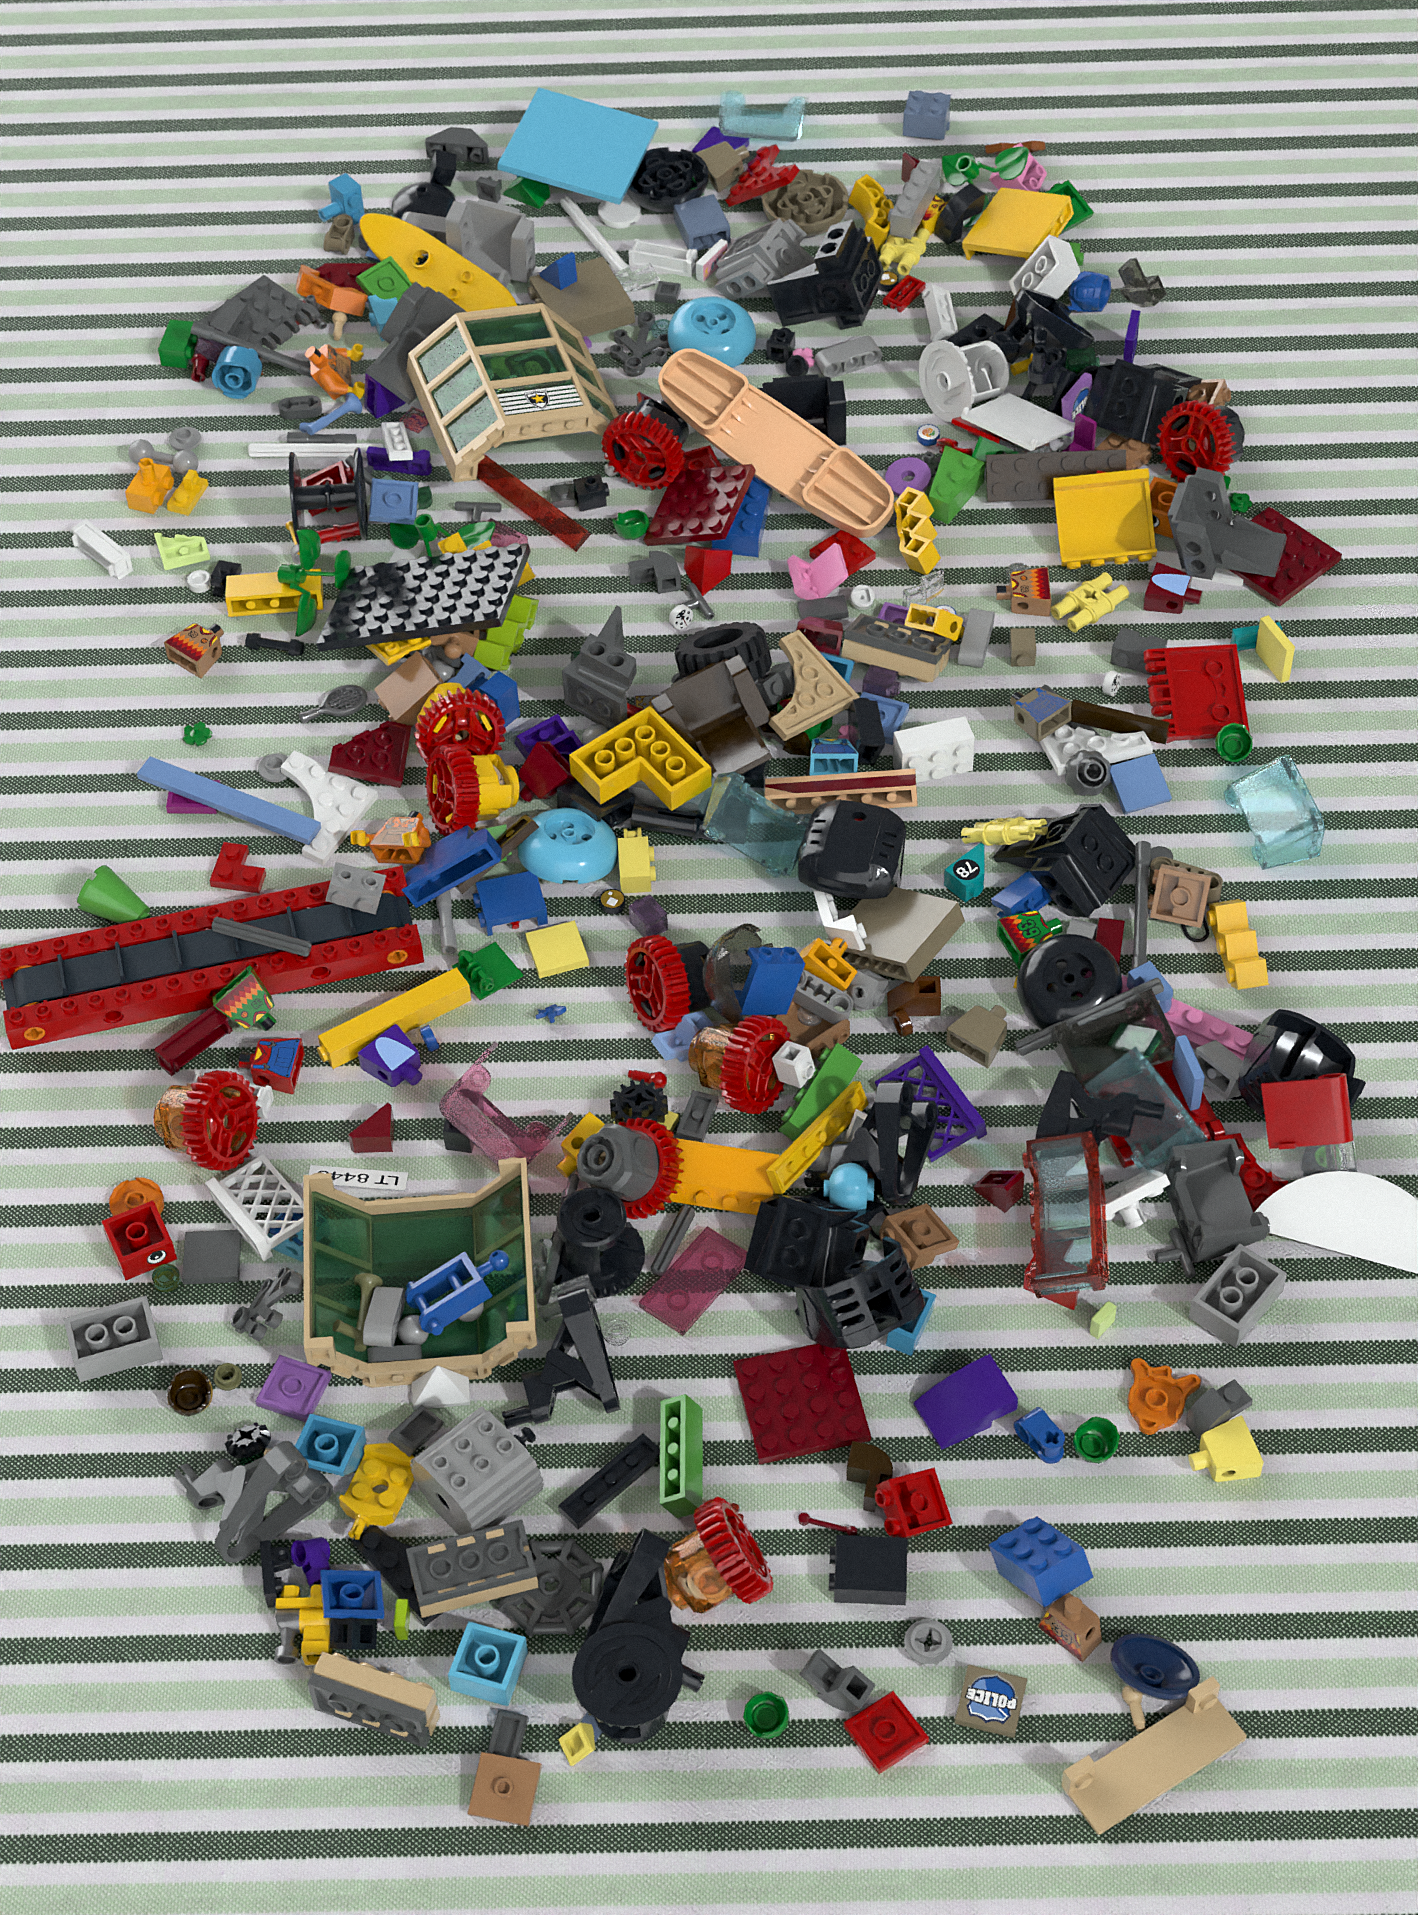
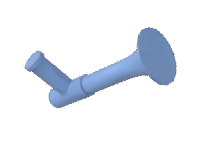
M349 392L346 394L345 403L315 422L301 423L299 429L302 433L307 432L309 435H313L348 412L360 414L362 412V404L355 394Z

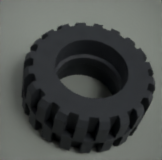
M750 622L725 623L709 627L703 631L700 630L695 632L694 635H689L685 640L680 641L674 652L681 679L714 662L716 664L724 659L730 660L740 655L755 682L758 678L765 676L772 664L763 628L756 623Z

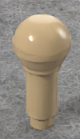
M336 311L332 315L334 323L333 336L334 340L339 341L340 337H342L343 326L347 322V316L344 312Z
M1127 1685L1122 1690V1699L1130 1708L1136 1730L1143 1731L1146 1729L1141 1706L1143 1694Z

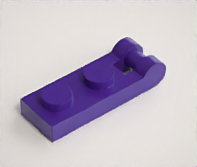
M368 446L366 451L368 465L372 466L374 470L422 476L432 473L431 455L428 450L412 451L413 460L394 461L389 460L386 448Z

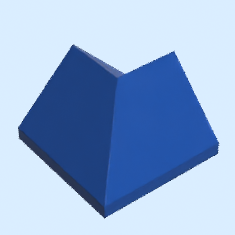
M321 1570L320 1579L324 1618L384 1619L380 1571Z

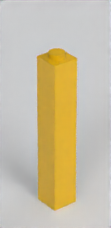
M456 967L318 1035L320 1045L317 1048L318 1054L323 1062L328 1061L332 1069H335L357 1058L359 1051L393 1025L397 1024L405 1034L471 1001L469 984Z

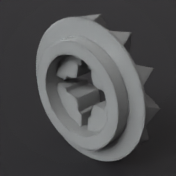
M930 1619L917 1621L908 1628L905 1634V1652H908L912 1661L916 1660L922 1663L923 1666L927 1664H935L937 1666L940 1661L947 1660L952 1649L951 1633L945 1625L938 1621ZM929 1634H931L932 1643L935 1645H932L930 1650L925 1652L924 1644L920 1642H925Z

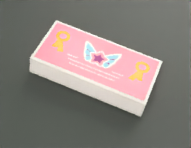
M719 240L696 262V278L698 281L704 282L719 268L716 263L728 250L727 241Z

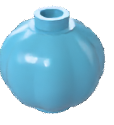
M842 1164L833 1170L829 1180H824V1197H829L830 1203L852 1210L865 1209L867 1201L874 1200V1179H867V1171L858 1164Z

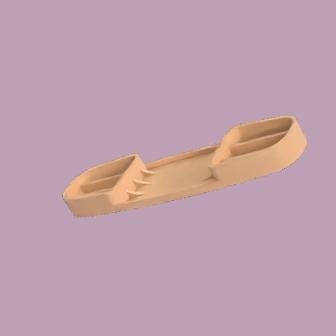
M696 349L677 351L663 365L658 379L663 400L699 434L737 464H753L756 469L754 476L810 513L855 537L868 538L874 536L888 523L894 512L892 488L854 452L846 447H839L800 416L749 384L745 375Z

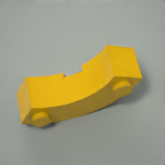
M865 174L855 182L848 203L863 217L866 225L864 229L866 237L872 236L878 253L885 244L889 234L890 222H888V214L890 209H894L891 199H887L884 195V188L871 176Z

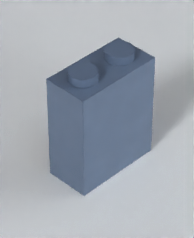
M714 194L674 205V222L688 250L696 249L698 251L711 248L721 239L731 243L730 225Z

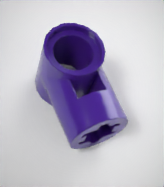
M324 1537L294 1541L291 1546L293 1563L298 1567H302L309 1588L313 1585L321 1584V1570H331L328 1562L330 1557L328 1541Z

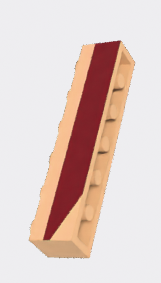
M901 769L765 779L767 816L810 814L821 804L838 799L871 804L883 808L918 806L916 770Z

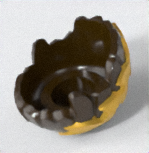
M193 1368L183 1369L173 1376V1380H171L170 1386H168V1405L182 1416L190 1417L199 1414L210 1405L213 1388L210 1380L201 1370Z

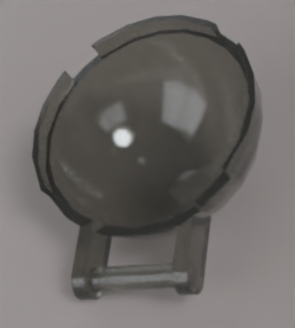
M749 923L733 927L718 937L707 952L702 970V983L708 1001L721 1017L737 1026L740 1021H744L746 1017L752 1016L739 1014L742 1013V1009L734 993V990H743L752 965V960L747 952L749 948H773L772 942L761 944L762 939L756 933L760 932L761 929ZM766 1015L773 1018L777 1017V1015Z

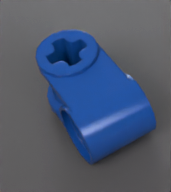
M1036 1407L1014 1422V1429L1019 1438L1028 1444L1043 1462L1055 1464L1063 1458L1065 1435L1042 1408Z

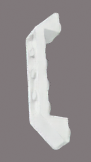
M813 889L821 919L830 941L832 942L834 938L838 937L843 939L840 947L846 942L850 949L860 951L866 949L863 939L867 937L862 922L857 924L853 915L839 919L833 895Z

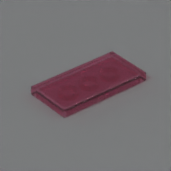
M707 1226L639 1301V1307L684 1336L744 1268L747 1251Z

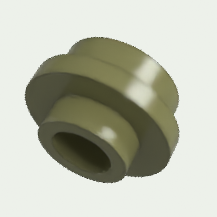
M232 1363L221 1364L214 1373V1383L220 1390H233L242 1381L241 1370ZM228 1376L232 1377L229 1380H224Z

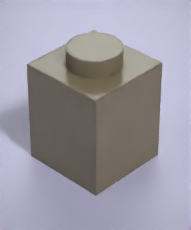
M1035 628L1010 629L1009 649L1011 667L1035 666Z

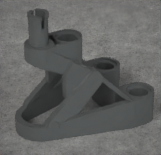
M283 1441L277 1444L264 1457L245 1466L239 1465L234 1467L228 1459H220L199 1477L189 1464L180 1466L186 1475H183L179 1469L174 1474L175 1478L187 1490L186 1496L195 1508L210 1509L224 1504L219 1523L220 1531L216 1536L214 1547L221 1557L229 1563L246 1559L260 1549V1541L270 1540L271 1542L322 1506L333 1492V1486L320 1470L308 1468V1461L290 1441ZM269 1492L290 1493L292 1496L263 1522L266 1499ZM239 1532L237 1546L227 1549L232 1539Z

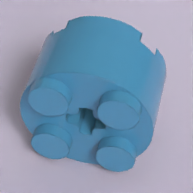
M226 346L220 353L212 372L214 386L216 388L219 387L224 391L223 394L229 398L243 399L248 397V394L253 393L262 373V364L258 358V353L251 348Z

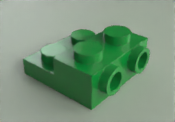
M1069 180L1062 184L1058 182L1049 191L1045 192L1070 196L1074 214L1060 235L1091 218L1094 214V211Z

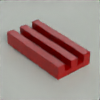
M906 275L883 298V305L887 306L890 304L891 309L897 307V311L901 313L926 289V283Z

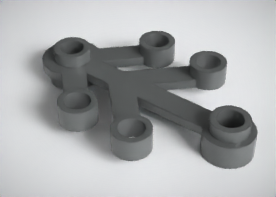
M643 311L638 314L640 331L636 343L627 335V331L619 329L614 332V340L617 344L610 347V356L613 359H620L624 363L623 370L629 376L635 377L643 374L645 367L654 362L662 364L667 361V351L664 349L670 347L667 338L668 334H661L658 338L646 343L649 331L655 326V314L650 311ZM619 344H624L633 353V356L627 355ZM658 347L663 348V349H657V350L654 351V354H651V355H649V356H647V357H645V358H642V356H643L644 354H646V353H648V352H650V351H652V350H654V349H656V348H658Z
M283 1266L274 1281L270 1278L266 1279L250 1307L245 1308L242 1306L234 1314L231 1325L235 1327V1331L239 1334L247 1331L249 1332V1337L260 1341L264 1337L267 1327L256 1322L259 1315L265 1319L266 1325L276 1329L283 1319V1314L274 1309L271 1310L270 1307L287 1294H299L304 1287L302 1275Z

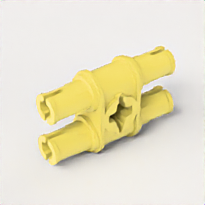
M920 228L915 237L912 236L911 239L889 234L887 242L880 250L881 255L879 258L883 270H887L891 262L899 263L898 273L904 276L908 275L911 268L919 263L920 256L926 250V242L930 237L929 231L925 228Z
M1103 572L1091 581H1084L1074 591L1067 592L1062 601L1051 607V614L1055 619L1060 620L1071 611H1076L1078 614L1067 620L1068 628L1076 633L1089 623L1095 624L1099 618L1113 612L1116 605L1129 597V591L1124 585H1119L1113 591L1104 593L1103 590L1112 585V578L1107 572Z
M1010 817L997 818L990 822H976L974 828L965 827L961 831V836H967L962 838L964 844L982 842L986 846L993 844L1011 845L1020 840H1033L1035 835H1045L1048 831V826L1041 827L1047 824L1045 819L1026 820L1023 817H1016L1014 819Z

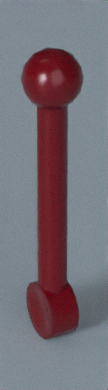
M804 1512L798 1516V1521L803 1526L810 1523L847 1533L848 1536H856L858 1533L855 1526L845 1527L810 1518L809 1514Z

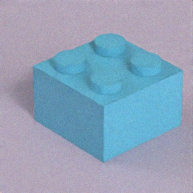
M468 1621L448 1673L451 1691L509 1706L528 1654L526 1637Z

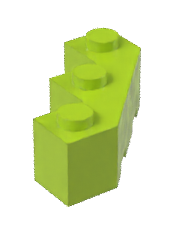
M514 594L502 627L486 629L487 638L486 640L478 641L472 657L485 667L499 671L508 670L511 664L510 655L512 653L517 654L525 640L523 636L525 629L530 630L534 624L539 600Z

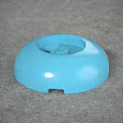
M706 296L688 301L674 313L669 323L667 338L674 354L683 349H696L732 368L743 363L744 358L754 351L756 329L748 312L737 303L722 297Z
M558 808L538 814L532 819L539 828L517 846L518 858L528 871L544 880L560 884L563 883V880H578V884L596 881L609 874L618 861V842L610 826L602 819L601 822H597L586 813L574 808Z

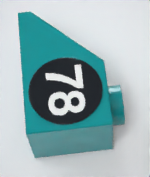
M982 842L948 866L944 871V886L965 903L972 897L980 895L984 889L985 845Z

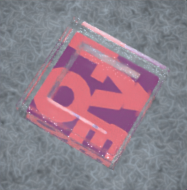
M413 406L399 420L404 422L405 428L418 434L429 423L424 411Z

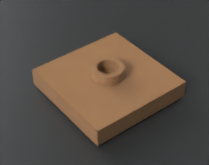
M481 1752L468 1815L529 1827L542 1764Z

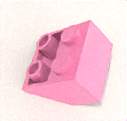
M1019 143V144L1015 145L1014 147H1024V146H1023L1021 143ZM1029 152L1025 169L1017 178L1003 180L999 176V172H992L989 180L998 190L1003 187L1039 192L1047 172Z

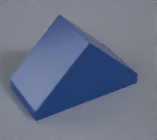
M573 251L539 273L540 277L559 290L577 281V272Z

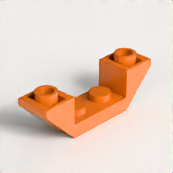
M301 265L296 282L298 294L304 297L314 295L317 303L329 309L363 316L368 295L354 288H340L319 278L320 272L306 265Z

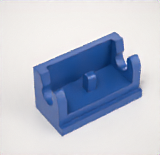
M1028 871L991 898L992 904L1002 909V911L997 913V916L1000 918L1034 910L1039 911L1052 901L1051 896Z

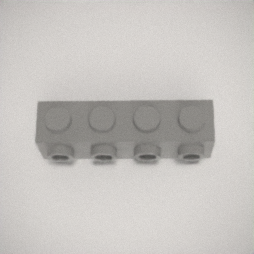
M920 161L916 169H912L910 180L905 182L902 194L897 196L894 209L889 211L890 235L906 239L912 238L940 187V165Z

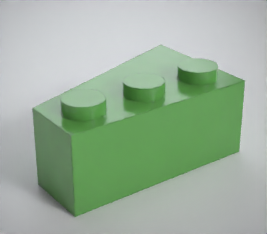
M945 445L929 493V502L934 509L930 517L949 524L984 483L985 462Z

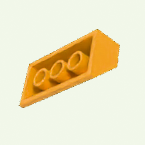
M678 1139L679 1143L676 1147L683 1150L678 1157L685 1160L679 1164V1169L684 1170V1172L678 1175V1179L682 1183L676 1184L674 1187L677 1194L671 1193L669 1196L672 1202L757 1215L761 1201L778 1195L774 1192L766 1170L780 1157V1154Z

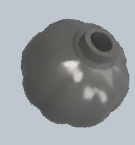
M1078 751L1066 763L1065 781L1077 795L1096 796L1111 781V765L1099 751ZM1085 758H1091L1096 760L1081 765L1078 769L1080 762Z

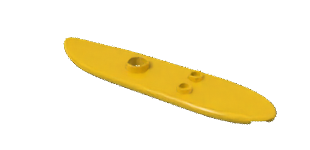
M369 213L361 217L359 225L362 236L374 255L380 261L391 256L406 273L412 284L416 281L424 288L430 287L435 292L440 291L467 312L517 306V302L512 294L497 279L424 230L404 220L384 214ZM423 254H428V259L424 264H416L420 262L418 257L422 259L424 258ZM511 327L490 329L488 331H503Z

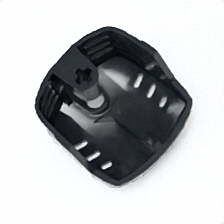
M841 799L821 804L812 813L799 848V881L818 891L855 899L887 897L894 887L900 888L906 838V827L903 820L890 809L871 804Z
M1278 1009L1267 1017L1254 1033L1239 1072L1238 1088L1247 1105L1265 1118L1262 1083L1317 1079L1319 1076L1326 1074L1344 1073L1347 1079L1351 1110L1357 1098L1361 1095L1366 1082L1353 1077L1356 1057L1338 1036L1318 1022L1302 1014Z
M887 1236L884 1237L882 1244L885 1258L879 1262L859 1260L849 1264L844 1268L847 1279L824 1288L800 1284L795 1286L798 1303L795 1313L802 1331L811 1340L823 1346L837 1350L856 1349L872 1344L871 1342L915 1320L923 1310L925 1300L900 1242ZM849 1288L852 1290V1293L843 1299L835 1300L831 1298L832 1295Z

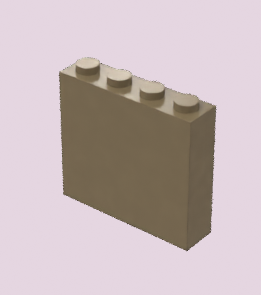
M604 257L576 264L577 281L562 290L541 278L540 275L529 277L530 287H527L530 299H534L535 304H545L577 329L582 337L635 323L634 304Z
M894 887L885 898L862 899L848 916L853 915L857 924L862 922L867 937L863 939L866 949L860 951L847 948L841 957L854 968L868 969L877 974L913 983L965 922L959 903L954 900ZM829 937L825 941L828 946L831 944Z

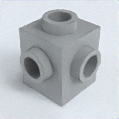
M868 969L857 970V974L846 989V994L852 998L855 1009L864 1012L869 1009H876L884 1001V990L889 980Z

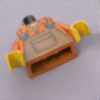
M325 344L319 349L311 346L305 352V357L310 360L312 378L333 400L349 392L355 394L359 399L363 397L365 393V384L363 382L357 381L351 387L350 360L347 358L350 357L355 362L360 361L364 355V352H361L363 349L361 344H354L351 350L333 348L329 344Z
M411 811L408 817L390 818L381 830L375 834H366L364 830L350 832L351 844L369 846L378 863L418 864L424 849L430 847L431 839L429 830L425 828L422 822L423 816L417 811Z

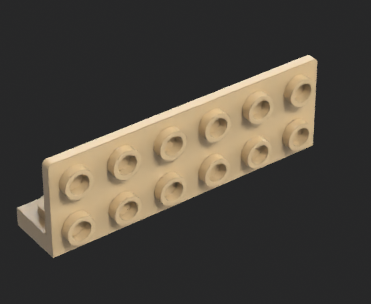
M1213 1676L1188 1691L1184 1706L1098 1761L1094 1762L1087 1755L1063 1771L1061 1787L1098 1835L1246 1740L1247 1736L1217 1699L1220 1684Z

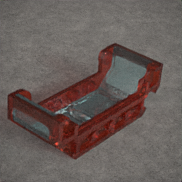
M1092 1131L1027 1140L1026 1152L1022 1153L1023 1165L1025 1169L1029 1168L1034 1189L1029 1191L1031 1206L1034 1207V1214H1030L1032 1230H1035V1237L1031 1238V1248L1033 1254H1036V1261L1032 1262L1030 1271H1026V1281L1028 1288H1033L1037 1299L1043 1298L1044 1295L1093 1289V1291L1105 1290V1283L1109 1282L1104 1177L1100 1173L1098 1159L1100 1155Z

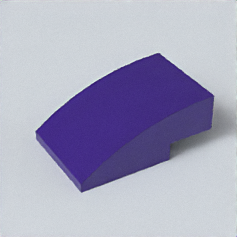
M559 714L517 735L514 742L523 757L527 759L537 742L549 741L569 763V754L583 747L573 729L569 731Z
M988 1354L936 1384L919 1397L913 1405L939 1448L943 1450L991 1428L992 1421L1017 1410L1018 1397L992 1356Z

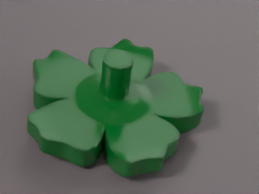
M200 721L194 724V728L190 725L184 727L185 737H183V741L186 744L194 745L196 743V746H201L207 742V739L212 737L213 732L206 728L205 723Z

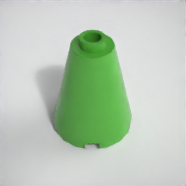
M102 865L94 871L97 876L93 881L89 878L87 879L77 899V903L80 904L77 907L80 910L119 924L151 918V914H149L150 908L107 865Z

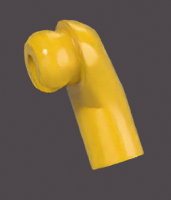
M1033 353L1030 355V358L1010 365L1011 373L1014 376L1028 371Z

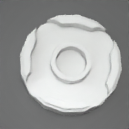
M625 195L620 205L603 200L598 207L599 220L605 222L606 226L621 229L629 227L633 222H638L641 210L638 204Z

